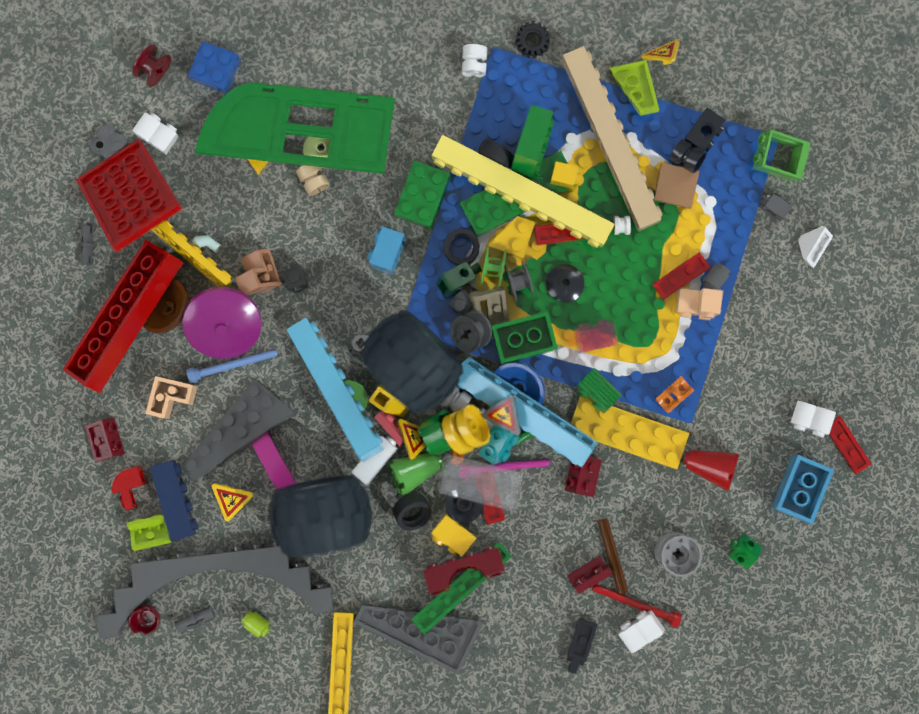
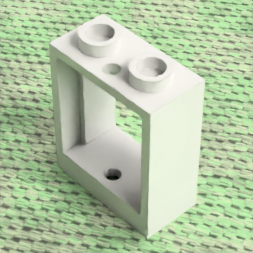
M381 436L383 440L381 446L384 450L364 462L361 460L351 472L364 484L368 485L398 450L396 447L397 443L390 436L386 438Z

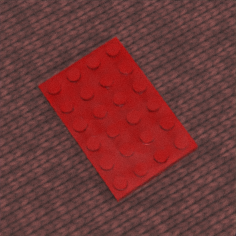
M140 138L76 179L108 242L116 253L183 209Z

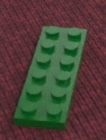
M562 151L543 159L539 173L535 172L533 179L525 177L558 195L570 190L569 188L550 184L556 161L568 164ZM486 190L460 202V206L477 237L526 212L519 208V204L515 202L509 203L502 199V195L498 193L491 194Z

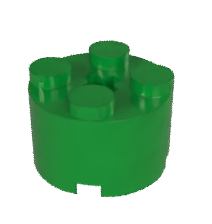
M443 410L423 420L421 425L418 426V433L422 436L429 454L441 455L452 450L445 439L442 428L443 418L449 413L447 410Z

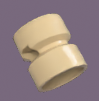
M303 165L296 171L300 181L305 182L303 187L308 196L319 193L318 188L320 191H323L330 186L326 175L321 174V167Z

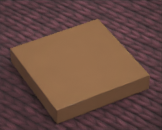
M662 163L653 201L691 209L699 171L693 174L684 169V167Z

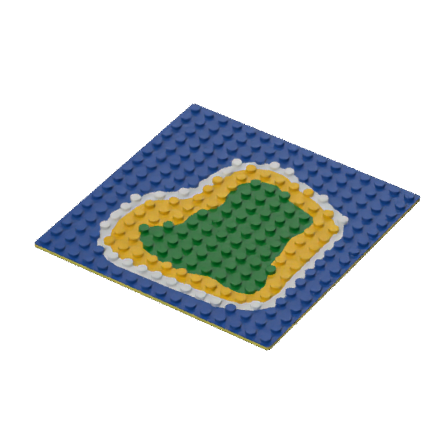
M492 48L486 65V75L482 77L461 145L477 152L484 139L491 140L505 147L515 157L531 105L553 111L551 119L555 121L543 159L562 151L567 163L577 166V173H581L579 184L573 189L560 194V196L612 223L614 216L620 218L630 216L566 70L502 49ZM600 81L601 85H605L607 89L609 103L612 102L615 107L616 113L614 114L616 119H620L623 125L622 132L624 137L627 136L631 143L630 150L638 158L639 164L637 166L640 172L643 171L646 176L647 182L645 184L655 195L662 163L684 167V164L680 166L672 162L670 157L675 146L680 140L685 139L702 115V112L657 98L659 112L640 116L620 86ZM726 120L722 125L725 129L719 137L715 135L712 139L714 144L707 152L706 158L698 170L699 176L692 208L688 209L653 201L655 206H659L662 212V220L639 232L630 216V235H625L624 233L614 235L612 228L603 247H593L587 243L588 240L586 239L537 246L533 228L523 260L530 275L534 296L530 294L528 288L516 291L517 301H515L508 284L505 268H503L500 287L503 286L505 289L508 321L548 311L558 349L514 362L524 363L532 367L541 377L575 388L595 368L622 394L617 401L685 423H692L768 177L767 173L753 169V158L759 145L758 138L763 131ZM701 129V133L704 136L710 135L707 129ZM771 140L765 165L771 166L778 142ZM451 173L407 311L421 320L447 347L462 351L453 343L450 335L451 322L459 315L448 304L460 291L445 299L436 282L440 275L456 267V265L448 261L444 254L443 246L447 235L453 230L460 228L468 229L475 234L460 206V202L485 190V187L480 184L477 186L470 183L468 178L463 175L459 177ZM531 210L519 215V217L535 222L534 226L554 224V222L548 219L546 221L539 219L536 213ZM514 219L477 237L480 247L479 254L474 262H478L482 272L475 275L476 279L470 285L479 292L498 288L499 278L484 276L483 284L481 285L487 247ZM460 236L452 241L450 250L455 257L463 259L472 253L473 245L468 238ZM489 248L488 256L503 259L504 253ZM699 252L711 268L721 263L730 270L729 278L719 289L723 291L721 312L710 320H700L699 316L694 315L691 318L680 317V314L675 313L677 291L662 300L652 286L653 283ZM506 254L504 265H507L510 273L522 270V259ZM489 260L490 263L500 264V261ZM565 264L576 267L584 278L582 294L576 300L567 303L553 299L546 288V280L550 271L559 265ZM711 268L681 288L699 291L705 288L702 280ZM490 270L487 271V273H490V274H495V275L498 274V272H495V271H490ZM564 279L562 281V284L564 286H568L569 281L567 279ZM483 300L480 301L481 313L487 318L486 303ZM493 334L491 341L486 346L479 347L476 351L469 353L500 363ZM682 376L694 391L667 414L655 398ZM670 393V395L675 400L676 396L673 393Z

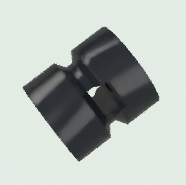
M682 139L675 146L670 160L680 166L684 164V169L694 174L702 166L707 152L698 147L693 148L690 142Z

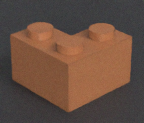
M270 249L256 250L241 258L246 272L235 277L238 289L247 295L265 293L282 285Z

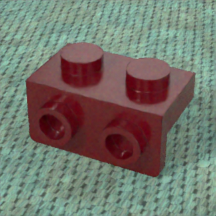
M589 457L582 467L570 461L568 477L565 481V491L594 497L602 460Z

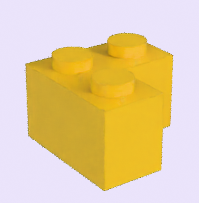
M447 513L431 532L434 535L432 539L440 546L442 544L448 545L449 548L447 550L454 556L459 554L462 557L476 540L472 533L453 520Z

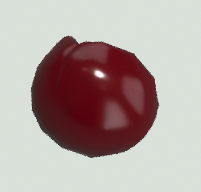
M150 605L137 607L128 619V626L135 634L143 633L148 635L157 630L161 623L160 613ZM144 616L152 620V622L145 621Z

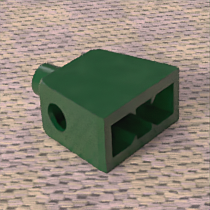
M463 262L440 275L436 284L445 299L473 283L476 279L475 275L482 272V269L478 262H474L471 265Z

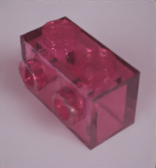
M605 319L597 321V325L589 326V323L578 325V329L574 330L578 354L618 345L614 323L608 322Z

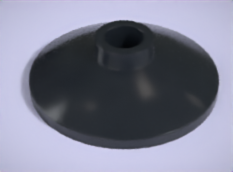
M566 264L559 265L548 274L546 288L549 295L556 301L563 303L572 302L582 294L584 278L576 267ZM564 279H567L569 281L568 286H564L562 284V281Z
M457 485L446 496V511L457 522H472L479 517L483 510V497L478 489L471 485ZM463 499L467 501L465 507L460 505V501Z

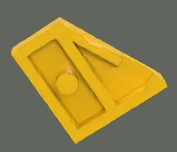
M517 216L489 243L488 247L503 253L507 250L506 254L523 259L535 222Z

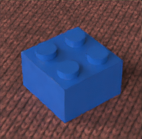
M202 41L188 76L192 82L226 94L229 92L241 59L234 52Z

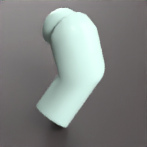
M208 235L196 236L191 243V246L196 245L199 249L207 246L215 253L221 247L218 242Z

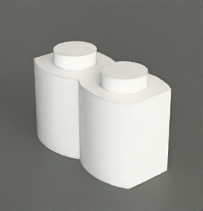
M145 112L132 131L135 135L166 155L179 137L176 133L177 129L168 123L166 125L160 122L161 119L154 113L149 115Z
M797 401L791 424L794 425V429L805 432V429L813 431V435L824 438V435L829 436L836 412Z
M644 610L636 616V620L632 622L628 620L620 626L621 630L618 635L630 652L634 653L664 634L665 628L652 610L648 612Z

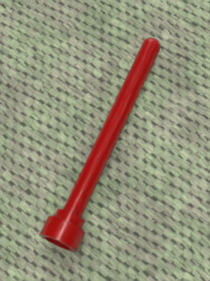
M600 585L592 586V590L596 593L642 611L648 612L652 610L655 616L666 620L671 627L677 629L681 622L682 614L679 612L670 611L668 613Z

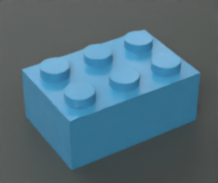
M792 455L771 508L803 522L813 524L834 469L800 455Z

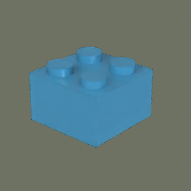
M382 226L381 231L377 230L374 238L376 245L374 249H370L367 259L371 268L393 275L406 239L403 233Z

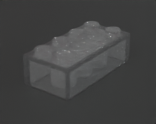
M445 453L436 491L441 494L514 511L524 473Z

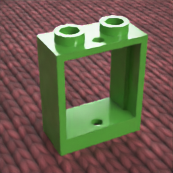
M771 129L761 132L758 138V149L753 158V169L790 181L802 180L811 143ZM771 140L793 147L788 172L765 165Z

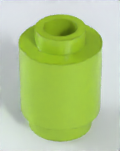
M250 610L241 621L244 628L257 638L265 637L271 629L269 627L270 622L256 611L252 612Z

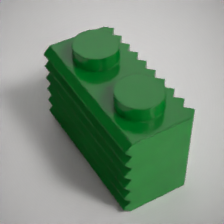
M595 368L576 386L578 388L577 392L584 399L588 398L592 402V407L597 412L605 413L622 396Z

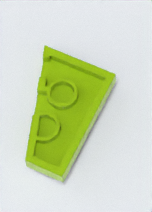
M647 60L609 68L613 78L640 116L659 112Z

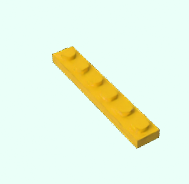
M334 612L328 714H349L354 613Z

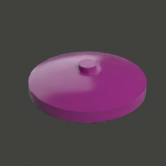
M213 287L201 291L189 301L183 315V331L188 342L200 353L213 358H233L247 352L257 342L261 332V314L256 303L247 294L230 287Z

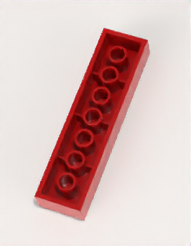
M145 239L62 370L83 386L101 393L183 262Z

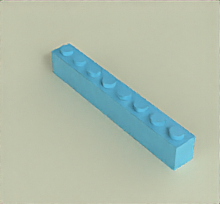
M304 318L286 329L357 456L364 462L384 450L381 446V443H383L382 438L378 432L374 434L371 428L374 426L368 416L365 417L362 413L365 410L359 400L356 401L353 395L355 392L350 384L346 385L343 380L346 376L341 368L337 369L335 366L337 360L332 352H327L326 347L328 345L323 337L319 338L317 334L319 329L314 321L310 323L307 318Z
M468 357L462 362L463 374L459 377L460 382L457 385L459 388L467 390L476 399L488 404L490 408L510 394H514L519 426H521L522 430L530 432L540 442L546 443L555 452L567 457L573 464L580 467L584 465L598 444L597 441L472 358Z

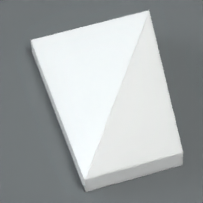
M824 226L801 235L798 240L802 257L812 268L815 267L833 237Z

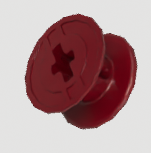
M150 45L141 52L132 70L134 77H140L144 73L148 74V87L157 85L171 64L170 55H164L160 59L155 57L157 53L155 45Z

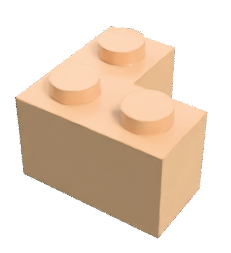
M680 288L677 290L675 313L680 314V317L691 318L694 315L699 316L700 320L713 319L721 312L723 291L705 288L700 291Z
M155 376L145 414L170 419L174 401L193 405L198 386Z

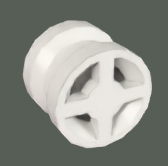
M614 216V235H619L620 233L630 235V216H624V218Z

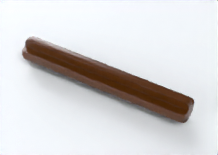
M601 519L598 521L616 589L619 594H625L628 592L610 524L608 519Z

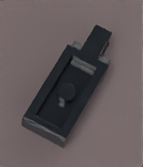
M578 618L566 660L570 661L568 672L576 674L579 665L583 666L587 661L598 626L597 623Z

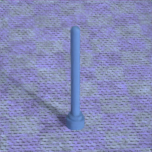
M273 349L200 370L194 367L186 369L187 377L190 384L196 383L203 376L276 357L278 351Z

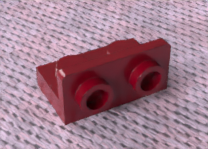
M114 418L102 419L85 426L95 463L125 454Z
M598 556L569 573L568 578L577 593L581 594L611 576L612 572L606 566L602 557Z

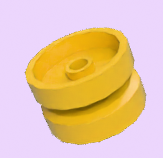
M467 405L443 418L442 428L445 439L449 446L460 455H465L475 448L484 446L490 440V428L487 420L482 417V412L474 405Z

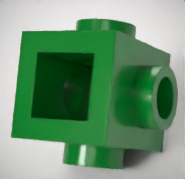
M742 534L738 539L734 538L730 543L729 548L731 550L728 557L748 570L759 559L762 546Z

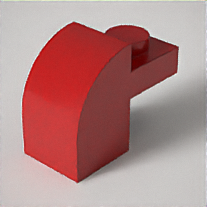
M136 466L120 472L113 481L112 494L121 493L119 499L121 506L125 507V510L137 508L132 489L146 485L142 467Z

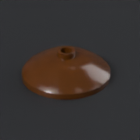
M175 279L171 281L143 325L146 330L155 334H163L175 328L182 321L189 300L188 292L182 283Z

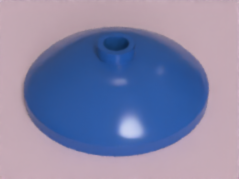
M509 362L501 365L494 371L496 375L542 405L545 397L544 383L540 375L532 367L520 362ZM518 383L522 384L523 388H519Z

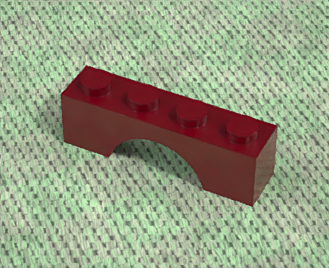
M494 547L485 548L479 554H475V552L465 554L464 558L459 560L456 558L448 559L445 561V564L439 566L437 563L431 564L426 567L427 569L423 570L431 596L449 591L453 577L465 569L477 570L487 579L506 574L499 548L494 549Z

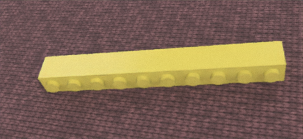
M442 135L432 153V160H434V164L437 166L450 168L453 174L459 177L461 175L467 177L470 183L484 186L485 190L491 194L498 193L502 195L503 200L519 204V208L526 212L531 210L536 213L539 219L543 221L548 219L554 222L553 225L555 227L571 231L570 234L578 239L583 237L593 247H603L614 226V223Z

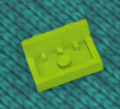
M155 514L145 519L137 518L127 523L133 551L172 543L162 514Z

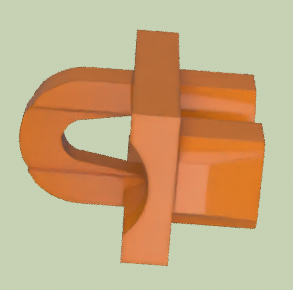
M680 376L655 400L668 414L688 397L694 389ZM670 393H673L676 396L675 400L670 395Z

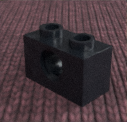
M707 107L684 140L690 142L693 148L698 147L708 152L714 144L712 142L714 136L719 137L725 129L722 125L726 120ZM701 129H707L710 135L704 136L701 133Z

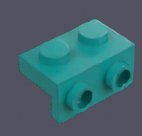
M494 424L490 431V440L486 445L482 446L479 455L492 465L505 462L510 457V450L519 440V436Z

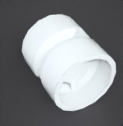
M479 44L463 46L462 58L465 61L462 62V75L470 77L471 75H476V77L485 76L486 63L484 61L487 59V47Z

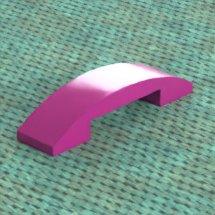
M266 432L265 436L252 444L262 465L277 489L295 484L296 482L290 470L284 463L271 436Z

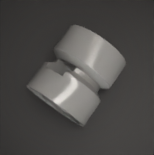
M457 386L453 393L440 405L445 408L451 407L450 411L452 413L457 412L459 409L467 406L473 396L465 391L460 392Z

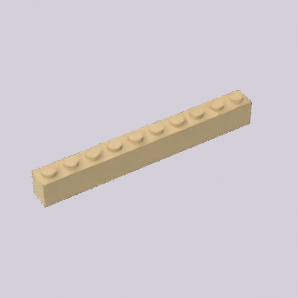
M583 46L564 54L561 61L637 231L639 232L659 223L662 220V212L659 206H655L653 202L654 194L645 184L647 182L646 176L643 171L640 172L637 166L639 164L638 158L630 150L631 143L627 136L624 137L622 132L623 125L620 119L617 120L615 117V107L607 99V89L599 81L600 74L598 69L594 68L591 63L593 61L591 53L586 51Z

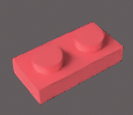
M383 411L379 412L374 418L393 440L401 446L404 440L396 416Z

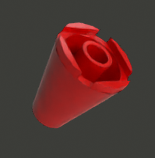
M691 450L690 453L686 452L683 463L687 464L686 469L723 490L729 491L739 454Z

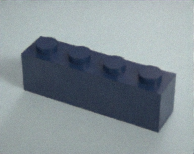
M171 460L151 466L150 471L171 542L197 534L196 530L199 529L198 523L191 515L193 506L191 501L186 498L185 493L188 492L185 481L182 482L180 474H182L180 463H176V460Z

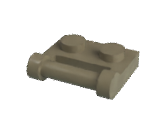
M503 286L482 292L473 291L470 293V301L473 302L474 311L481 312L480 301L485 300L487 319L491 326L508 322L506 296Z

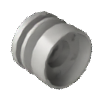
M669 532L661 536L654 549L655 559L659 566L675 576H689L696 572L701 564L702 552L698 543L691 537L679 532ZM677 549L678 551H680V553L676 554L675 557L674 555H672V553L676 552Z

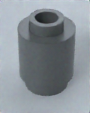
M718 263L716 266L714 265L702 280L704 282L703 286L706 289L719 290L729 278L730 270L721 263Z

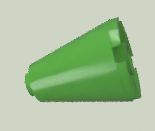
M429 453L418 454L414 459H410L408 456L386 462L387 470H392L391 480L397 492L401 493V497L409 494L439 471L442 464L439 455Z

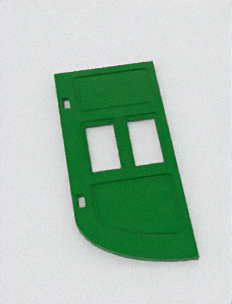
M245 83L230 90L213 107L199 134L195 154L384 174L395 98L283 85H265L264 83ZM264 89L274 90V93L263 91ZM357 99L368 100V102H357ZM291 105L335 109L332 128L288 123ZM286 134L330 139L328 156L318 157L283 153Z

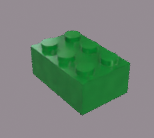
M531 105L511 169L513 172L533 179L535 172L539 173L555 121L551 119L553 111Z
M414 161L395 210V218L431 230L448 185L450 173Z
M548 311L491 326L500 365L553 352L558 349Z

